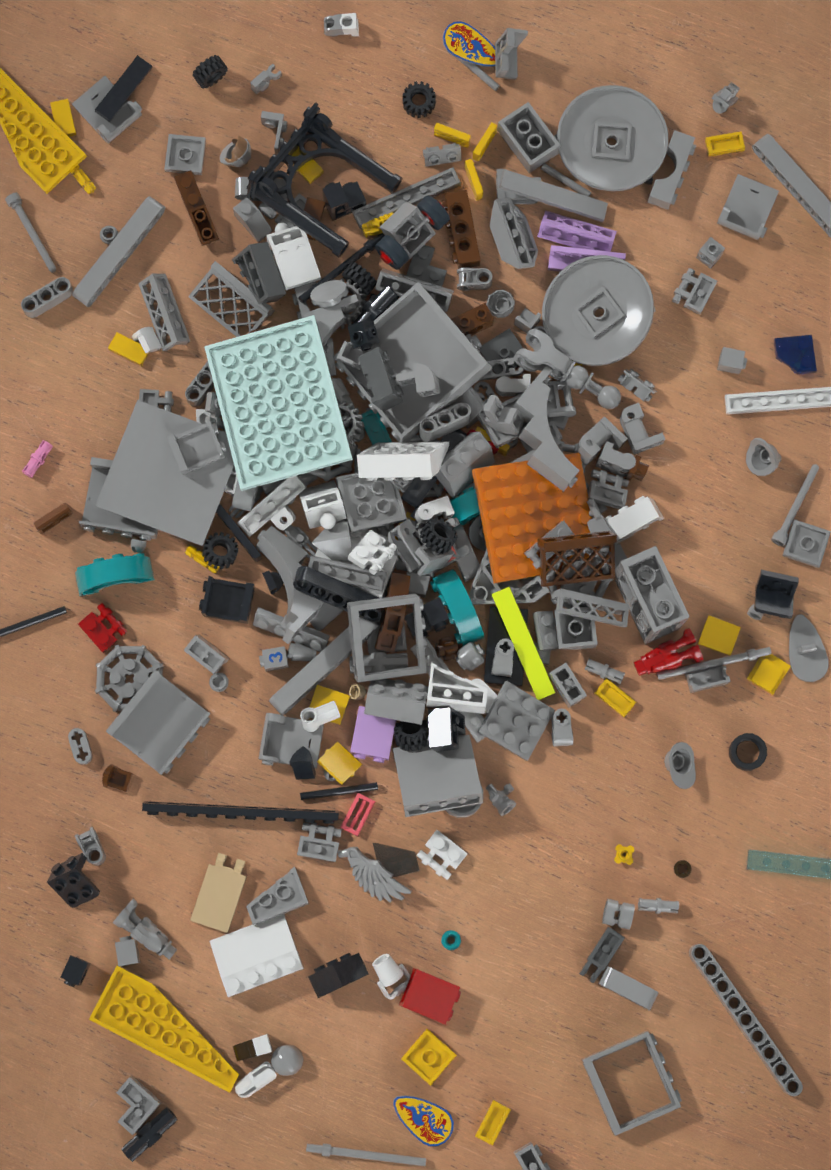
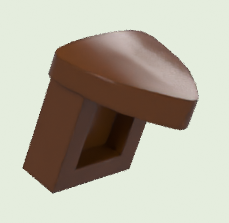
M110 764L103 773V787L108 788L109 786L127 792L133 773L115 768V765Z

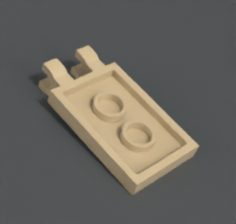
M218 853L215 866L211 864L208 866L190 921L228 933L247 877L241 875L246 861L237 859L235 867L232 869L224 866L227 855Z

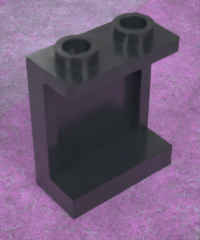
M209 576L208 581L205 580L203 584L205 596L204 599L200 600L199 610L205 617L248 624L255 585L247 582L242 584L214 579L212 576Z

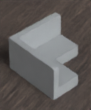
M507 28L496 41L495 71L497 78L517 79V47L528 35L527 30Z
M422 528L416 532V536L419 538L418 541L422 546L418 547L415 553L424 563L418 571L419 576L444 568L454 554L452 549L445 554H442V552L439 554L436 553V550L434 552L431 551L430 546L427 548L426 543H423L422 538H420Z
M133 1076L129 1077L116 1092L131 1106L119 1119L118 1123L134 1135L162 1103Z

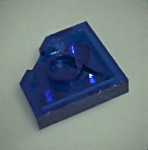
M812 335L782 337L773 340L777 360L785 363L796 374L816 373L817 368Z

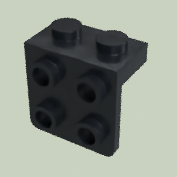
M761 569L755 586L754 610L762 614L791 619L793 616V599L799 578Z
M83 853L75 857L71 856L61 864H55L47 881L50 887L71 908L88 902L100 894V890L81 872L87 860Z

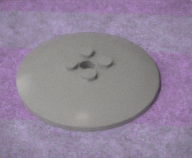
M616 85L595 87L577 96L563 112L557 131V141L561 145L559 154L566 168L582 183L604 191L628 190L649 180L661 166L668 147L666 122L657 106L649 98L636 90ZM614 138L617 143L609 145L607 139Z
M607 255L585 257L565 267L548 287L542 306L543 326L547 330L555 349L568 356L572 361L587 366L608 365L630 355L647 336L654 316L653 295L645 277L627 261ZM597 309H604V314L601 317H595V311Z

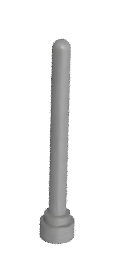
M17 192L10 194L5 198L6 203L9 207L15 209L51 273H54L56 266L21 206L22 199Z
M817 464L812 465L781 529L773 534L771 538L773 543L782 547L786 545L788 541L787 532L819 470Z

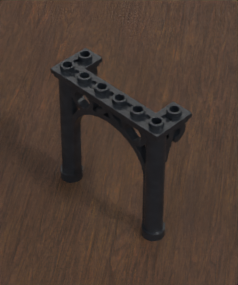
M315 102L312 107H307L304 111V120L299 130L295 129L293 131L291 139L282 144L280 152L270 158L267 167L260 166L256 171L253 170L248 176L249 183L246 188L248 189L247 198L255 199L256 197L329 248L332 254L340 258L346 251L349 242L297 205L291 190L292 180L296 172L312 159L322 156H333L345 160L391 193L397 190L403 178L398 174H393L341 138L331 129L332 121L325 114L320 113L319 104ZM308 141H313L317 144V150L307 151L303 146ZM322 143L330 148L321 149ZM299 148L300 155L292 156L293 153ZM284 164L288 167L287 173L279 171ZM282 178L285 180L286 186L278 188L274 180ZM286 193V196H287V200H288V201H286V200L281 196V194Z

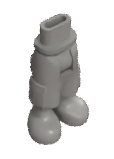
M133 898L113 921V924L130 932L131 937L143 944L148 950L156 952L159 956L163 954L166 958L170 959L177 949L171 945V940L168 942V937L148 917H144L141 920L136 915L135 910L138 903Z

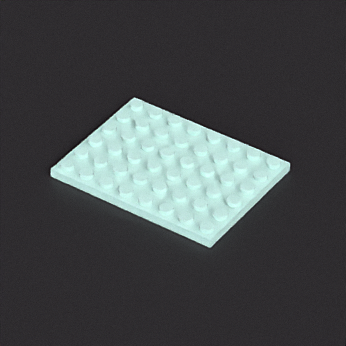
M314 315L204 346L241 491L353 460Z

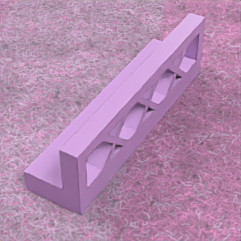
M545 211L537 237L574 248L611 252L617 231Z
M551 245L548 270L561 272L565 267L579 259L596 255L613 256L625 260L626 253Z

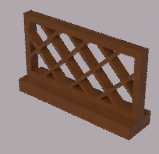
M611 531L537 539L538 547L540 548L542 587L615 578V543L617 542V534ZM609 545V552L605 557L598 553L603 546ZM585 548H590L593 552L587 559L580 555ZM567 550H572L575 554L569 561H566L562 556ZM554 552L557 556L549 564L546 561V553ZM597 554L602 561L595 568L589 562ZM579 556L584 563L576 570L571 564ZM559 559H562L566 565L558 572L553 566ZM605 563L609 565V574H601L599 572ZM589 565L593 571L589 576L584 577L581 572ZM571 567L575 573L571 578L566 579L563 574ZM551 569L557 573L552 581H546V575Z

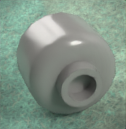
M469 642L458 650L456 660L463 670L472 671L484 662L483 654H485V651L480 644L475 645Z

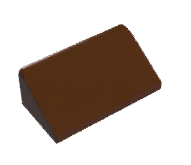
M63 503L35 521L34 525L38 532L43 534L70 517L73 513L68 505Z

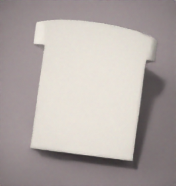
M153 327L141 328L132 335L134 341L139 340L145 353L155 352L162 348Z

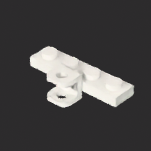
M298 476L287 478L255 506L252 511L237 522L238 525L249 537L269 520L280 530H285L296 519L295 514L287 504L307 486ZM282 517H286L287 522L283 521Z

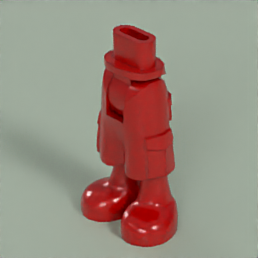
M688 628L683 631V636L674 642L670 639L661 643L657 648L649 651L644 656H640L641 659L633 662L638 675L641 676L646 673L649 675L650 673L682 666V660L694 659L700 663L703 661V656L698 644L680 653L677 652L679 648L696 643L691 629Z

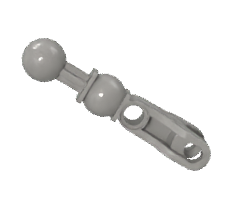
M537 329L528 331L526 343L534 349V352L525 348L518 350L514 356V361L519 366L531 372L542 371L548 366L552 369L551 377L561 380L562 383L566 380L571 388L580 389V394L584 389L598 396V402L603 408L614 409L620 404L621 394L616 387L611 385L602 387L591 380L594 373L589 375L584 367L574 366L576 362L555 349L551 338L547 334Z

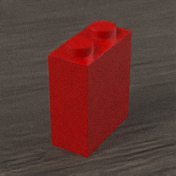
M413 968L399 1005L446 1025L447 1021H450L453 1016L454 1010H452L454 1002L457 1003L460 998V987Z

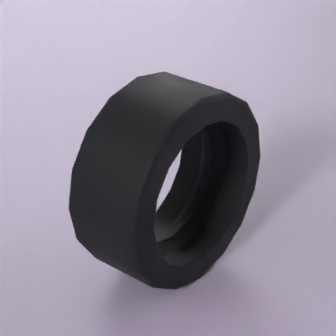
M744 733L731 742L729 757L738 769L751 771L760 767L765 762L767 747L758 735ZM752 741L758 746L759 756L755 762L744 763L738 758L737 747L741 742Z

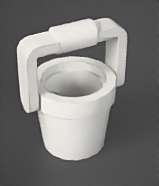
M383 954L374 960L372 965L379 977L377 985L384 996L392 1000L402 994L410 978V974L402 963L398 966L389 954ZM404 974L407 980L388 994L385 987L396 983Z

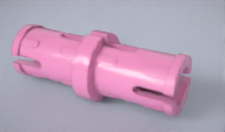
M42 440L35 453L31 454V459L22 472L32 478L40 465L44 464V459L53 446L47 441Z

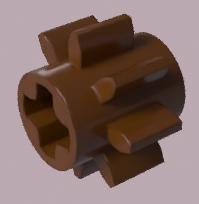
M450 637L441 638L439 643L435 645L437 657H443V661L455 659L454 655H457L458 652L457 642L455 640L451 641Z

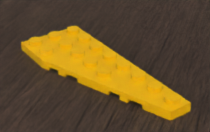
M0 68V125L22 170L48 194L87 155Z
M118 965L116 966L89 1020L230 1093L240 1074L153 983Z

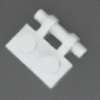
M370 530L348 555V560L362 569L367 565L371 566L369 572L375 575L377 571L383 569L384 563L394 556L397 546L391 543L389 547H384L386 539ZM379 553L381 556L375 559L374 557Z
M436 830L425 844L430 849V852L426 854L420 850L417 857L422 860L425 866L429 865L434 869L439 877L442 876L448 880L452 874L446 868L450 865L456 870L467 853L440 831ZM435 854L444 860L442 865L432 859Z

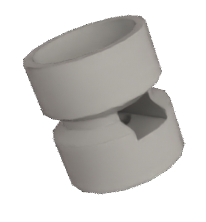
M607 899L602 924L613 926L616 923L618 927L630 930L635 905L625 902L619 904V901ZM615 911H619L618 917L614 916Z

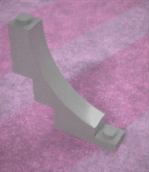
M355 294L342 299L336 305L325 308L321 307L305 313L303 318L315 316L324 347L330 336L345 323L343 312L350 313L355 311L356 307H359V301Z
M546 366L516 401L513 408L519 410L525 419L524 422L527 423L519 438L536 450L527 465L564 492L568 486L572 488L578 480L575 476L579 469L558 448L549 428L547 400L551 388L547 384L551 380L549 375L552 369Z
M271 526L267 531L263 530L259 534L256 548L271 561L284 582L288 598V609L284 621L287 625L284 629L286 633L282 640L289 644L319 613L324 602L294 588L293 583L296 571L302 566L308 552Z

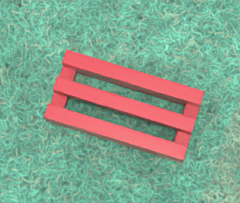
M357 793L340 828L358 837L375 801ZM359 799H363L350 827H347L346 825ZM366 802H368V803H370V804H369V806H368V808H367V810H366V812H365V814H364V816H363V818H362V820H361V822H360V824H359L357 830L355 831V830H353V828H354V826H355V824H356V822H357V820H358V818H359V816H360V814H361V812H362V810H363V808H364Z

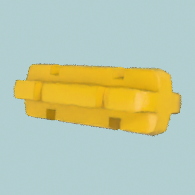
M79 165L74 167L70 173H74V178L84 187L87 194L93 193L96 190L94 183L90 182V178L82 169H79Z
M192 545L186 549V555L190 558L193 557L196 562L205 568L208 567V570L212 573H216L219 570L220 566L214 569L212 564L210 567L208 565L209 561H204L202 552L197 551Z

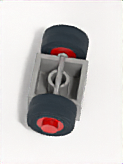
M429 195L425 196L416 206L405 202L380 226L385 236L375 245V248L381 259L392 268L399 270L436 234L432 228L440 230L450 220L449 214L439 201Z

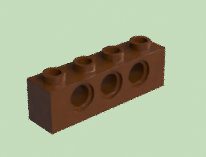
M467 190L445 193V200H442V205L450 217V220L446 223V228L451 231L449 243L450 247L454 246L455 253H452L453 264H457L458 269L480 266L481 259ZM454 210H460L462 214L454 215L452 212ZM462 227L465 229V232L459 233L456 229ZM461 245H467L469 249L463 251L459 247Z
M486 303L451 319L465 336L468 334L472 336L493 326L494 318Z

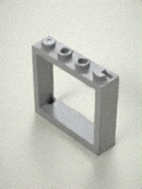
M417 594L347 603L354 678L357 682L427 673L426 667H429L428 656H425L424 648H427L426 637H423L425 620L421 618V610L424 607L423 600ZM413 604L418 666L365 673L359 611Z
M649 1031L640 1033L581 1059L612 1133L615 1136L681 1107L679 1103L682 1101L678 1090L674 1091L671 1085L674 1082L672 1075L669 1071H665L663 1066L666 1063L661 1052H657L655 1045H658L653 1033L649 1034ZM644 1040L671 1103L619 1125L595 1070L593 1061Z

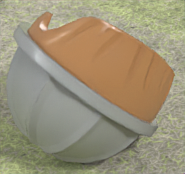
M238 136V139L233 138L232 142L223 149L220 155V162L224 165L242 167L247 164L251 159L250 143L241 136Z

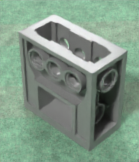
M654 546L620 561L615 570L614 579L625 603L629 604L630 614L644 643H650L679 630L690 616L657 547Z

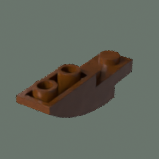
M190 170L175 176L174 180L201 245L204 246L219 240L192 171Z
M391 572L385 598L409 595L411 576ZM407 604L383 608L384 611L375 643L376 649L395 652L398 636H401Z

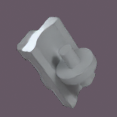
M731 82L728 86L715 93L712 97L714 100V111L717 113L726 112L739 99L736 97V94L740 88Z

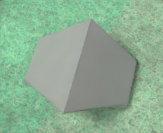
M335 523L333 528L324 529L312 544L331 560L348 561V555L352 552L348 523Z

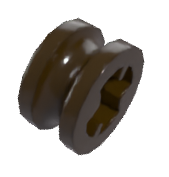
M680 860L674 865L676 876L685 878L690 875L692 868L689 862ZM679 864L682 866L684 864L687 865L688 868H686V870H688V872L686 874L678 873L677 870H679V868H677V866Z

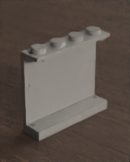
M91 457L90 465L92 472L82 521H79L83 530L94 532L95 529L102 530V533L107 535L120 533L122 537L132 538V535L139 536L141 540L150 541L151 538L157 539L158 529L95 506L113 460Z
M154 670L106 732L162 775L163 772L167 774L173 767L171 762L175 757L180 758L186 751L184 748L188 741L192 743L198 736L196 733L198 728L206 726L210 720L208 717L210 713Z
M458 735L459 749L436 752L429 748L428 743L426 747L421 746L422 749L420 750L415 748V751H412V749L405 751V748L402 750L400 746L393 748L405 817L483 803L470 735Z

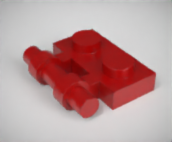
M101 603L97 606V609L101 612L98 617L91 612L78 625L101 652L105 653L118 641L113 636L116 632L124 636L128 631L123 627L122 621L115 618L112 614L113 611ZM105 619L112 625L109 630L102 623Z

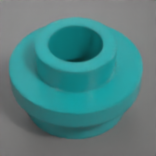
M449 930L442 935L441 942L447 950H455L460 946L461 937L456 931ZM448 937H454L455 942L449 944L447 942Z

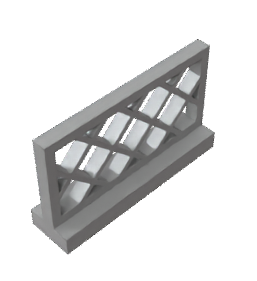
M215 261L210 266L209 272L188 297L236 337L241 336L238 326L249 325L248 334H250V331L259 329L275 310L267 303L258 304L250 289ZM214 274L218 278L219 286L209 287L208 280ZM231 288L233 298H223L222 289ZM219 289L220 299L210 300L209 290ZM206 290L207 300L198 301L195 298L197 293ZM244 299L247 302V309L237 310L236 300ZM233 301L234 311L224 312L223 302ZM220 302L221 312L213 313L210 303ZM259 311L263 316L259 321L251 322L250 312ZM247 312L248 322L238 323L237 313ZM234 314L235 324H226L224 315Z

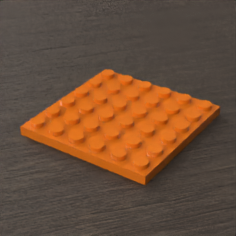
M579 453L564 455L579 469L575 476L578 480L572 488L568 486L564 492L527 465L529 460L472 470L494 584L541 576V568L536 569L533 566L534 562L530 557L527 558L524 553L538 542L537 539H541L561 521H565L574 535L590 533L587 522L593 518L589 515L590 508L587 504L588 492ZM587 553L584 554L585 559H587L590 556ZM556 554L547 560L549 564L555 559ZM573 555L566 557L567 560H570ZM561 563L559 569L557 570L558 572H560L564 563Z

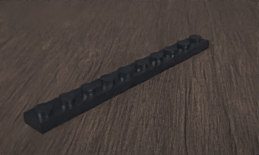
M144 801L142 803V811H147V815H159V812H167V816H178V813H186L187 817H198V814H206L207 818H217V815H225L227 819H237V816H245L246 820H256V817H264L266 821H276V818H284L286 822H295V819H303V822L306 823L323 820V823L334 824L335 821L339 820L338 810Z

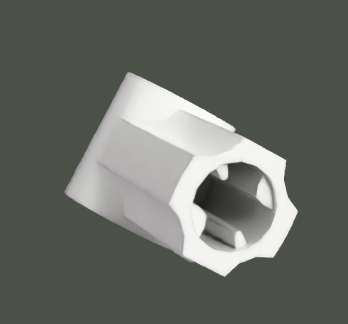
M332 701L317 708H305L301 712L300 717L304 730L314 732L320 725L340 718V713L336 703Z

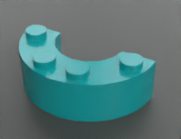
M474 487L467 488L463 491V495L450 499L454 510V515L451 518H457L462 526L480 515L476 489Z
M138 553L133 556L115 554L112 555L111 559L106 560L104 558H97L93 560L92 564L77 567L75 572L79 596L98 593L103 588L117 584H139L155 580L150 557L145 556V553Z
M451 569L432 578L430 585L434 593L438 592V598L440 597L443 606L447 607L449 622L454 624L456 631L454 637L458 645L462 644L464 646L469 642L475 643L484 639V633L477 613L455 570Z

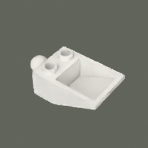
M285 223L277 224L275 233L268 234L266 237L273 252V257L279 269L285 290L321 280L306 233L297 226L289 228Z
M334 480L305 488L299 494L309 529L320 526L325 529H331L335 526L336 522L347 519L343 502Z

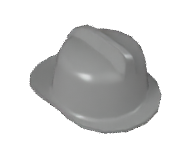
M676 743L665 756V767L670 772L672 781L676 786L681 789H688L696 780L694 752L687 743Z

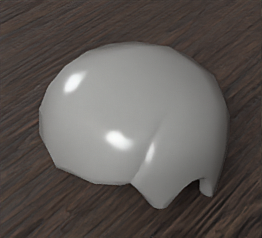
M496 290L488 296L486 305L493 316L505 318L514 310L515 299L510 292Z
M283 1045L273 1052L271 1064L274 1071L279 1075L289 1076L296 1074L302 1068L304 1059L302 1052L296 1046Z

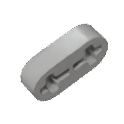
M74 728L68 735L75 761L86 765L92 760L89 741L82 729ZM76 732L83 735L80 738L81 745H78V742L73 740ZM79 748H82L85 753H88V756L85 757L86 760L84 761L81 758H78V756L81 755Z

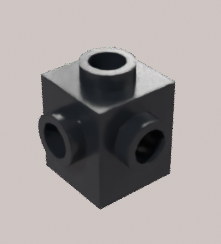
M360 321L348 327L353 349L368 351L373 349V345L379 343L374 321Z

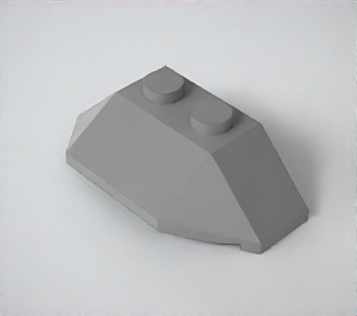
M511 198L494 200L490 229L501 260L517 269L533 268L538 249L526 216L513 204Z

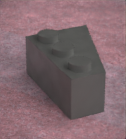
M268 242L249 244L232 259L233 263L238 264L242 270L240 271L241 276L246 277L250 283L248 287L258 304L276 302L286 295L279 269L276 266L273 252Z
M377 347L358 356L363 375L366 376L368 384H366L367 388L372 391L374 396L371 398L372 403L383 412L403 403L402 396L404 393L401 386L396 384V373L389 366L390 357L388 353Z

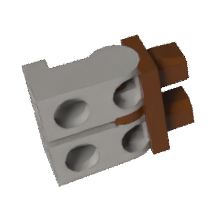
M606 441L596 467L623 476L629 481L632 478L642 481L649 465L640 462L641 457L638 455L634 457L630 453L623 454L612 449L614 444Z

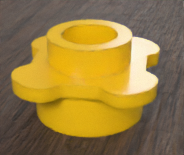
M618 844L615 847L616 857L614 861L617 864L622 862L631 865L634 861L632 858L634 847L631 845L625 847Z

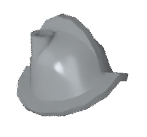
M754 438L750 442L746 453L747 466L752 474L757 476H767L773 473L782 458L773 445L761 438Z

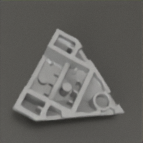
M486 549L473 581L469 598L473 605L495 604L491 594L510 586L517 603H534L550 592L547 587L541 586V578L539 576L494 584Z

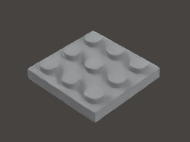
M359 473L336 478L350 534L407 520L399 489L390 480L378 478L377 480L367 481L366 478H359Z
M505 681L478 733L528 761L555 710L510 682Z

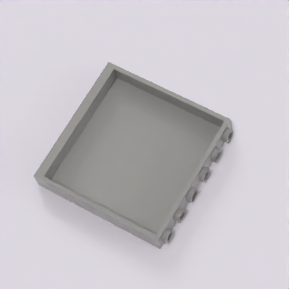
M419 282L374 320L379 343L373 345V349L379 347L388 353L390 357L389 366L394 369L396 374H400L401 371L407 369L414 371L413 363H421L429 367L438 378L440 394L421 397L416 391V384L401 386L404 393L402 396L404 402L383 412L371 401V398L374 396L372 391L367 388L366 384H368L366 376L363 375L362 368L358 370L344 364L337 359L338 353L333 357L337 361L335 366L342 373L345 371L348 375L346 379L349 383L359 388L358 394L364 400L367 398L370 401L368 406L375 414L379 412L382 416L380 418L381 422L386 427L390 426L393 429L391 434L397 441L402 440L403 442L410 441L419 433L420 422L424 418L449 407L492 369L490 364Z

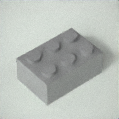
M529 102L498 122L497 131L528 173H531L559 154L561 145Z
M399 679L370 681L364 714L422 725L429 687L421 683H406Z

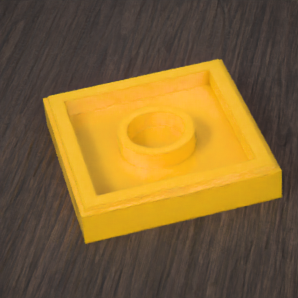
M426 1029L402 1056L401 1060L431 1086L457 1055L431 1031Z

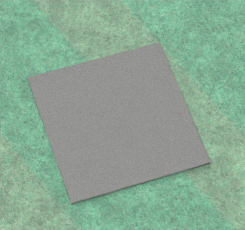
M137 400L95 506L203 546L234 467L226 432L218 430L219 434H217L218 440L223 441L227 450L223 452L225 458L183 475L180 472L166 436L171 434L178 435L202 424Z

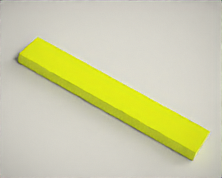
M510 586L492 593L491 595L536 698L540 700L556 693Z

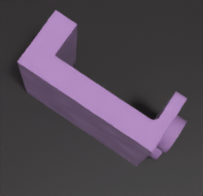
M359 706L350 753L354 754V758L358 759L372 757L373 761L384 763L385 760L389 761L396 720L364 714L365 707Z

